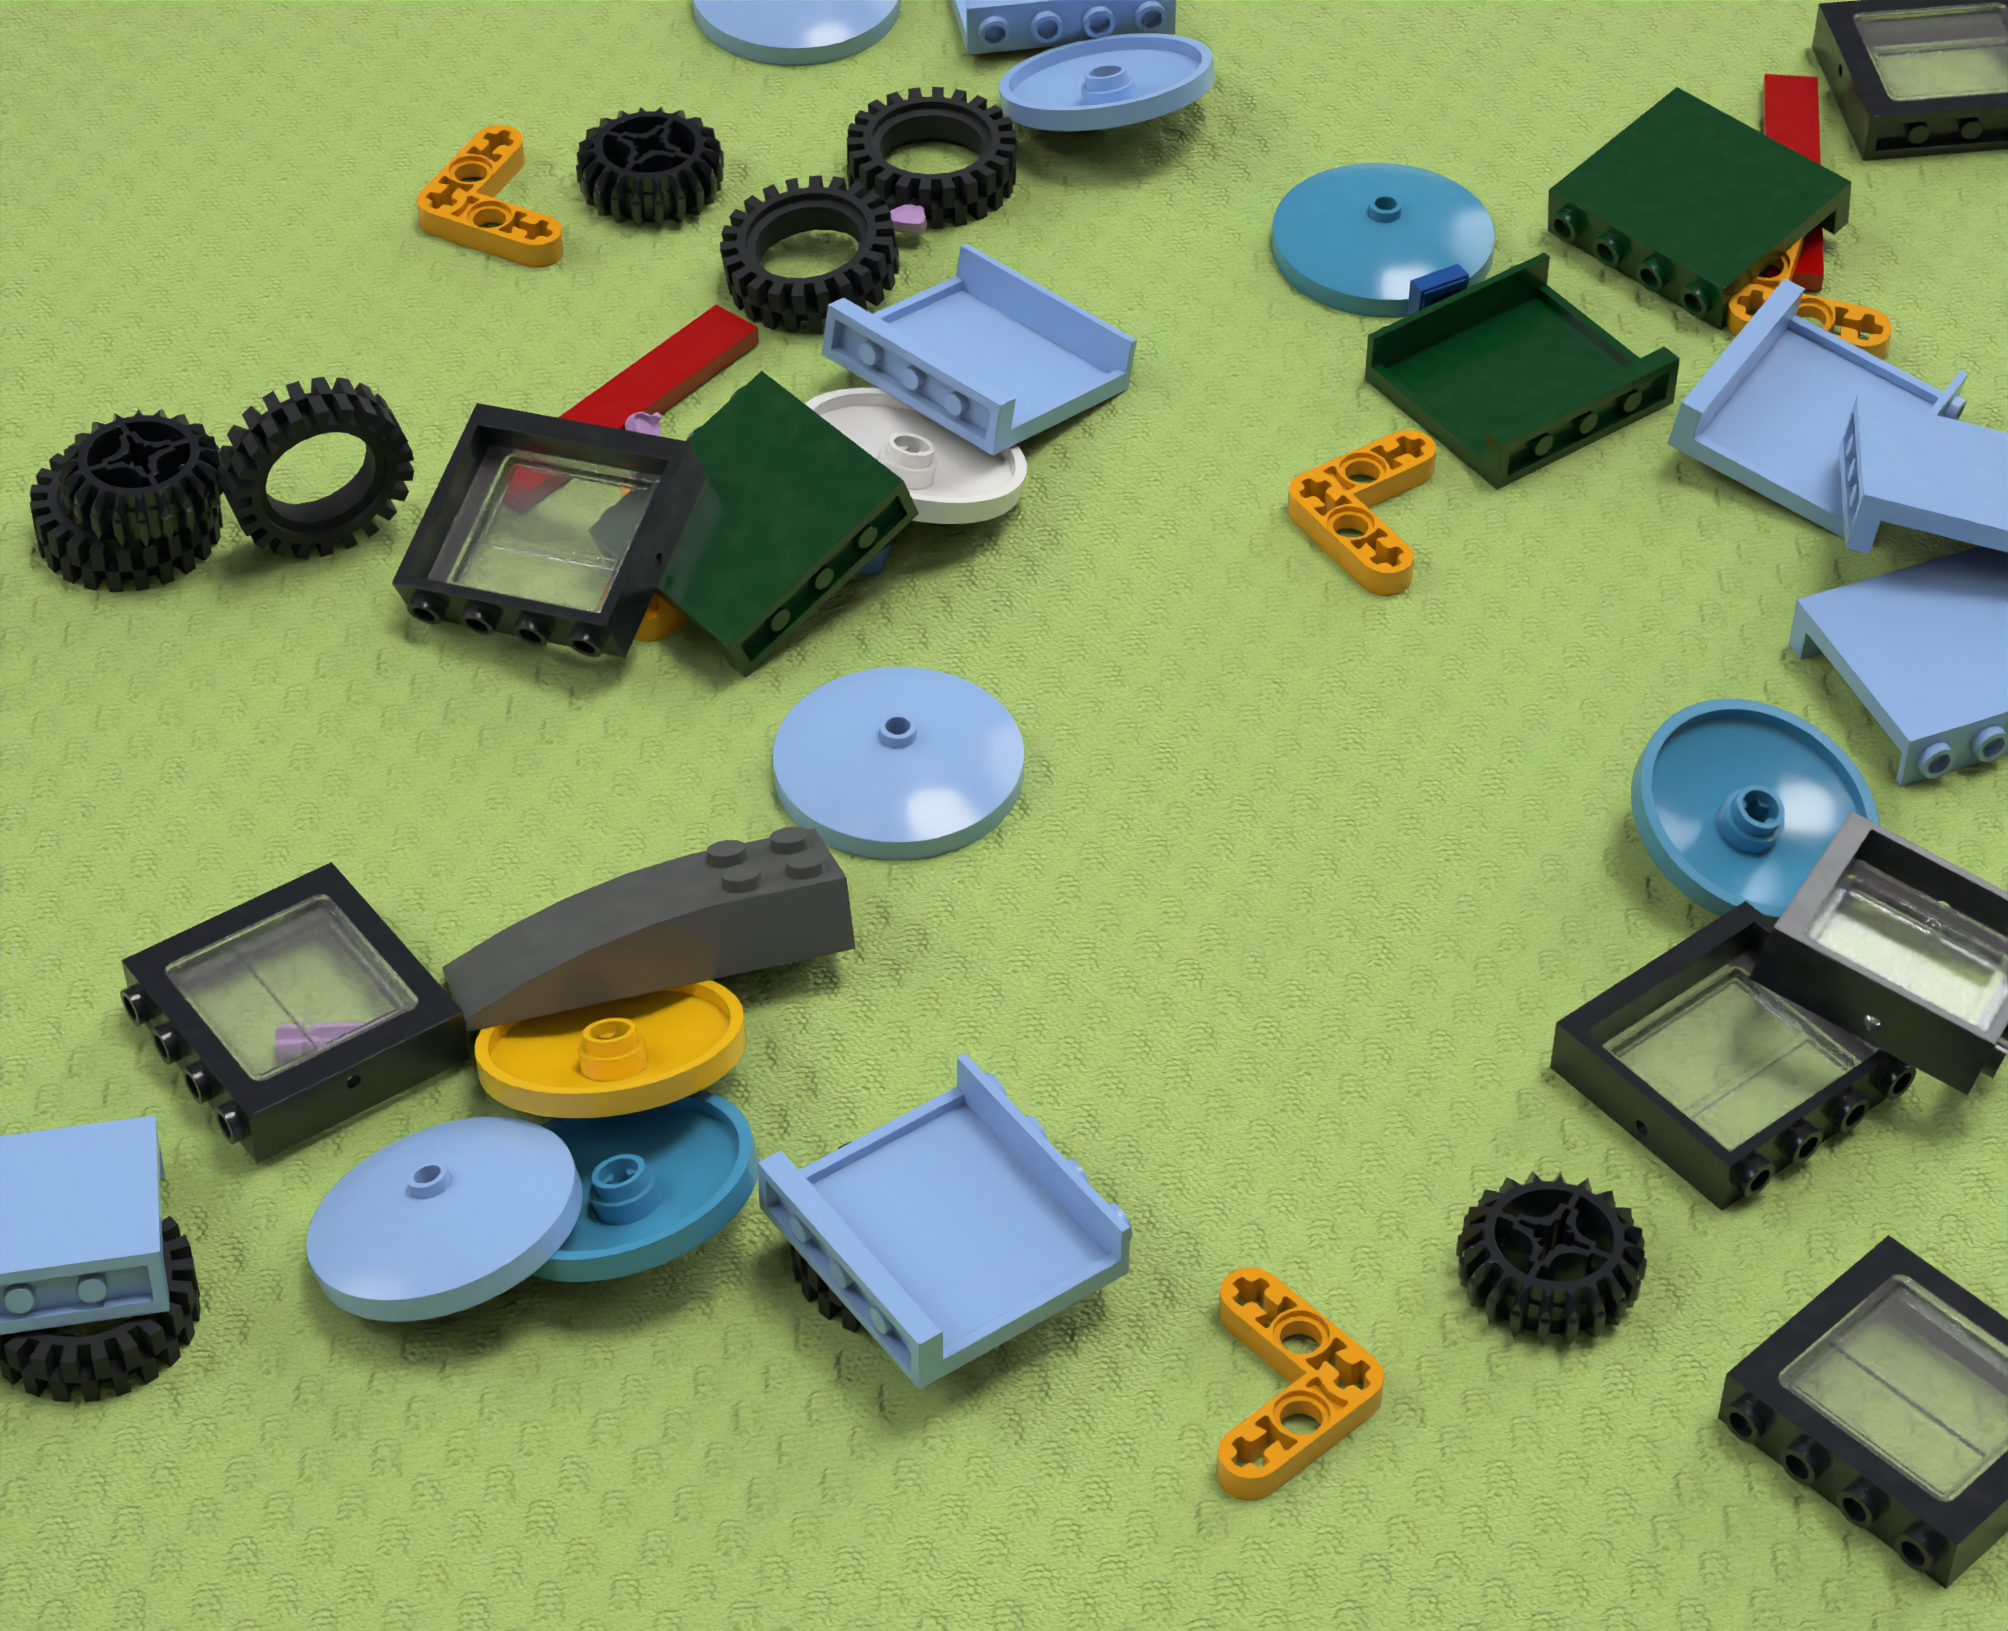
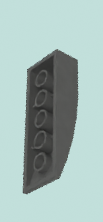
M786 827L773 832L770 838L746 843L738 840L719 841L710 845L707 851L685 855L626 873L579 892L505 928L443 966L444 979L453 1000L464 1013L466 1032L852 950L855 949L847 877L815 828L807 830L802 827Z

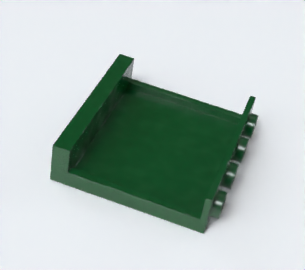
M1676 87L1549 189L1548 231L1556 235L1563 242L1570 243L1598 259L1605 266L1612 267L1640 283L1647 290L1655 292L1680 306L1692 316L1701 318L1722 330L1727 325L1728 300L1791 248L1801 237H1804L1816 226L1835 235L1848 224L1852 182Z
M1545 252L1368 335L1365 380L1496 490L1674 403L1680 358L1665 346L1639 358L1547 285L1550 256Z
M763 371L759 372L747 385L738 389L718 412L703 426L696 428L686 440L692 446L707 476L655 591L657 595L717 643L729 664L745 678L919 514L903 479ZM639 484L617 506L609 509L589 531L607 564L612 568L618 563L622 565L656 487Z

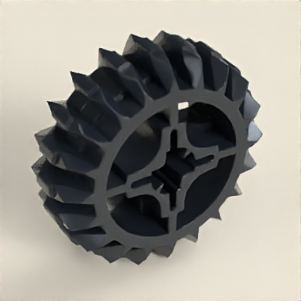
M661 106L656 111H645L640 107L637 113L632 114L619 111L617 119L602 118L600 119L599 128L587 129L586 139L579 142L576 165L577 182L580 183V191L585 196L586 204L596 206L600 216L613 214L616 223L634 220L637 227H640L644 222H656L661 227L663 221L670 219L682 223L684 214L700 215L702 205L714 203L715 193L721 191V182L724 179V153L721 150L720 141L715 138L714 128L703 126L702 120L699 117L687 119L683 110H678L671 114L666 113L663 106Z
M138 409L134 416L122 418L114 413L112 422L108 424L92 422L91 433L76 434L74 446L64 449V460L62 465H60L59 483L65 508L69 511L70 518L75 519L79 523L81 531H95L99 541H106L115 536L121 547L131 540H141L147 547L151 539L163 537L171 542L173 533L177 531L193 533L195 521L204 522L210 520L211 509L221 505L223 485L218 477V466H223V463L219 457L220 448L216 445L215 438L206 434L203 424H189L185 414L169 419L163 409L154 415H143Z
M1532 1170L1525 1181V1185H1521L1506 1177L1499 1188V1192L1485 1189L1482 1198L1478 1201V1206L1469 1207L1468 1214H1466L1463 1221L1462 1234L1458 1235L1456 1255L1459 1257L1457 1273L1460 1278V1285L1468 1288L1467 1294L1470 1297L1471 1307H1486L1485 1314L1487 1315L1489 1325L1505 1320L1509 1321L1513 1338L1526 1329L1536 1332L1541 1345L1550 1334H1560L1571 1345L1578 1335V1330H1582L1597 1339L1600 1331L1604 1329L1605 1323L1618 1326L1621 1318L1625 1315L1626 1308H1633L1634 1302L1640 1294L1641 1280L1645 1278L1647 1259L1644 1258L1645 1241L1642 1237V1229L1633 1226L1634 1220L1631 1208L1615 1207L1616 1202L1614 1201L1612 1190L1597 1195L1592 1193L1588 1178L1577 1186L1566 1183L1561 1171L1553 1181H1542Z

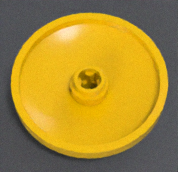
M712 980L483 1028L476 1038L475 1058L479 1080L484 1090L493 1099L512 1109L555 1118L610 1117L663 1106L710 1086L727 1074L738 1063L746 1048L747 1034L743 1007L739 999L726 987Z

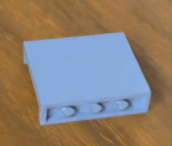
M950 0L967 55L1062 46L1078 41L1122 34H1175L1176 0Z
M966 243L960 247L955 277L871 314L845 298L828 304L822 355L993 456L1127 390L1137 340Z
M1785 278L1682 401L1667 444L1845 539L1839 446L1856 396L1859 395L1959 420L1967 403V400L1959 395L1968 373L1960 370L1945 391L1942 392L1797 316L1796 312L1805 288Z
M1857 395L1839 446L1845 548L1869 554L1880 521L2008 553V433Z
M1978 546L1796 600L1789 640L1790 647L1801 660L1823 653L1902 752L1896 779L1901 787L1928 778H1937L1945 773L1980 762H1989L2008 754L2007 552Z
M966 1053L957 1057V1087L798 1170L781 1150L758 1162L760 1209L919 1390L1129 1273V1250L1132 1228L1125 1213L1115 1203H1107L1089 1184L1082 1167L1073 1159L1069 1158L1066 1160L1048 1141L1041 1124L1031 1115L1024 1116L1008 1099L1006 1091L998 1078L992 1073L985 1074Z
M155 1115L0 1136V1335L170 1311L162 1239L160 1179L165 1178V1171Z

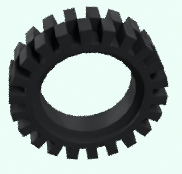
M919 87L908 89V99L903 100L896 91L886 95L887 106L876 99L868 104V113L860 110L855 115V124L850 123L848 137H846L849 188L854 182L864 185L866 194L868 195L874 191L881 197L882 205L886 204L890 211L908 204L922 206L926 219H931V229H943V218L950 217L955 227L967 225L968 212L979 221L987 217V207L997 211L1003 206V197L1009 199L1013 192V184L1015 185L1016 130H1013V123L1009 116L1003 118V110L995 104L987 108V99L979 95L967 103V91L955 89L952 97L946 98L944 97V87H932V97H922ZM927 141L949 142L960 145L977 153L980 157L977 162L964 169L940 174L913 173L899 169L884 160V156L898 147Z
M822 175L809 176V187L799 188L797 178L785 180L787 192L780 194L775 185L772 184L763 188L764 202L751 195L744 201L746 212L735 209L729 216L731 226L724 225L721 233L723 242H720V252L729 292L733 296L736 307L739 310L745 308L746 317L756 322L762 316L764 327L775 330L781 320L784 319L786 332L798 333L801 321H808L811 333L823 331L821 320L826 319L828 304L845 298L868 311L866 301L878 306L885 299L883 289L891 291L896 283L894 274H899L900 264L890 210L886 204L882 205L879 195L874 191L867 195L865 186L858 182H854L847 190L845 178L833 176L827 188L823 186ZM813 230L838 231L854 237L860 244L856 255L838 269L823 275L807 278H786L766 271L760 264L765 252L782 239L802 232Z
M317 377L311 379V393L305 394L299 381L287 384L289 399L280 403L275 392L272 391L262 397L268 411L261 414L250 406L242 414L249 429L233 424L227 434L232 446L222 445L219 457L223 466H218V477L223 485V493L241 529L247 537L251 536L254 544L262 549L269 544L273 554L285 557L291 547L296 558H309L311 545L315 544L320 556L323 557L334 554L333 540L340 538L346 550L358 545L353 532L359 528H362L369 537L378 532L380 529L374 519L377 514L388 521L393 518L397 510L391 499L404 502L409 493L404 481H413L414 469L409 462L414 460L413 452L392 410L379 394L374 396L370 387L359 383L354 389L349 379L337 377L331 390L325 377ZM340 432L358 437L366 444V454L359 472L345 486L331 495L312 502L290 504L276 500L266 492L268 474L274 463L286 451L304 440L321 434Z
M59 453L49 459L51 470L41 468L36 475L37 485L32 484L31 502L29 503L38 549L42 559L46 558L47 566L54 573L62 570L63 579L72 584L82 576L84 588L97 591L103 579L108 581L109 592H123L124 580L133 579L136 591L150 589L148 577L157 575L162 585L175 581L173 567H177L187 575L196 569L194 557L205 561L212 553L211 544L217 545L221 537L220 527H223L221 505L211 509L210 520L204 522L195 521L193 533L182 531L173 533L171 542L163 537L151 539L147 547L141 540H131L121 547L115 536L106 541H99L95 531H81L80 526L73 518H70L69 511L65 508L59 483L60 465H62L64 456Z
M171 1216L162 1221L163 1260L169 1291L170 1311L133 1316L120 1326L99 1334L81 1337L58 1336L41 1329L0 1335V1367L3 1378L12 1385H15L22 1378L25 1392L40 1397L47 1384L50 1383L53 1401L68 1403L73 1386H81L84 1401L93 1402L101 1401L99 1384L112 1381L116 1397L132 1392L128 1375L136 1372L146 1385L158 1378L159 1374L155 1357L172 1367L181 1357L178 1342L190 1345L195 1335L193 1321H199L201 1312L200 1292L191 1247L186 1235H180L179 1224Z

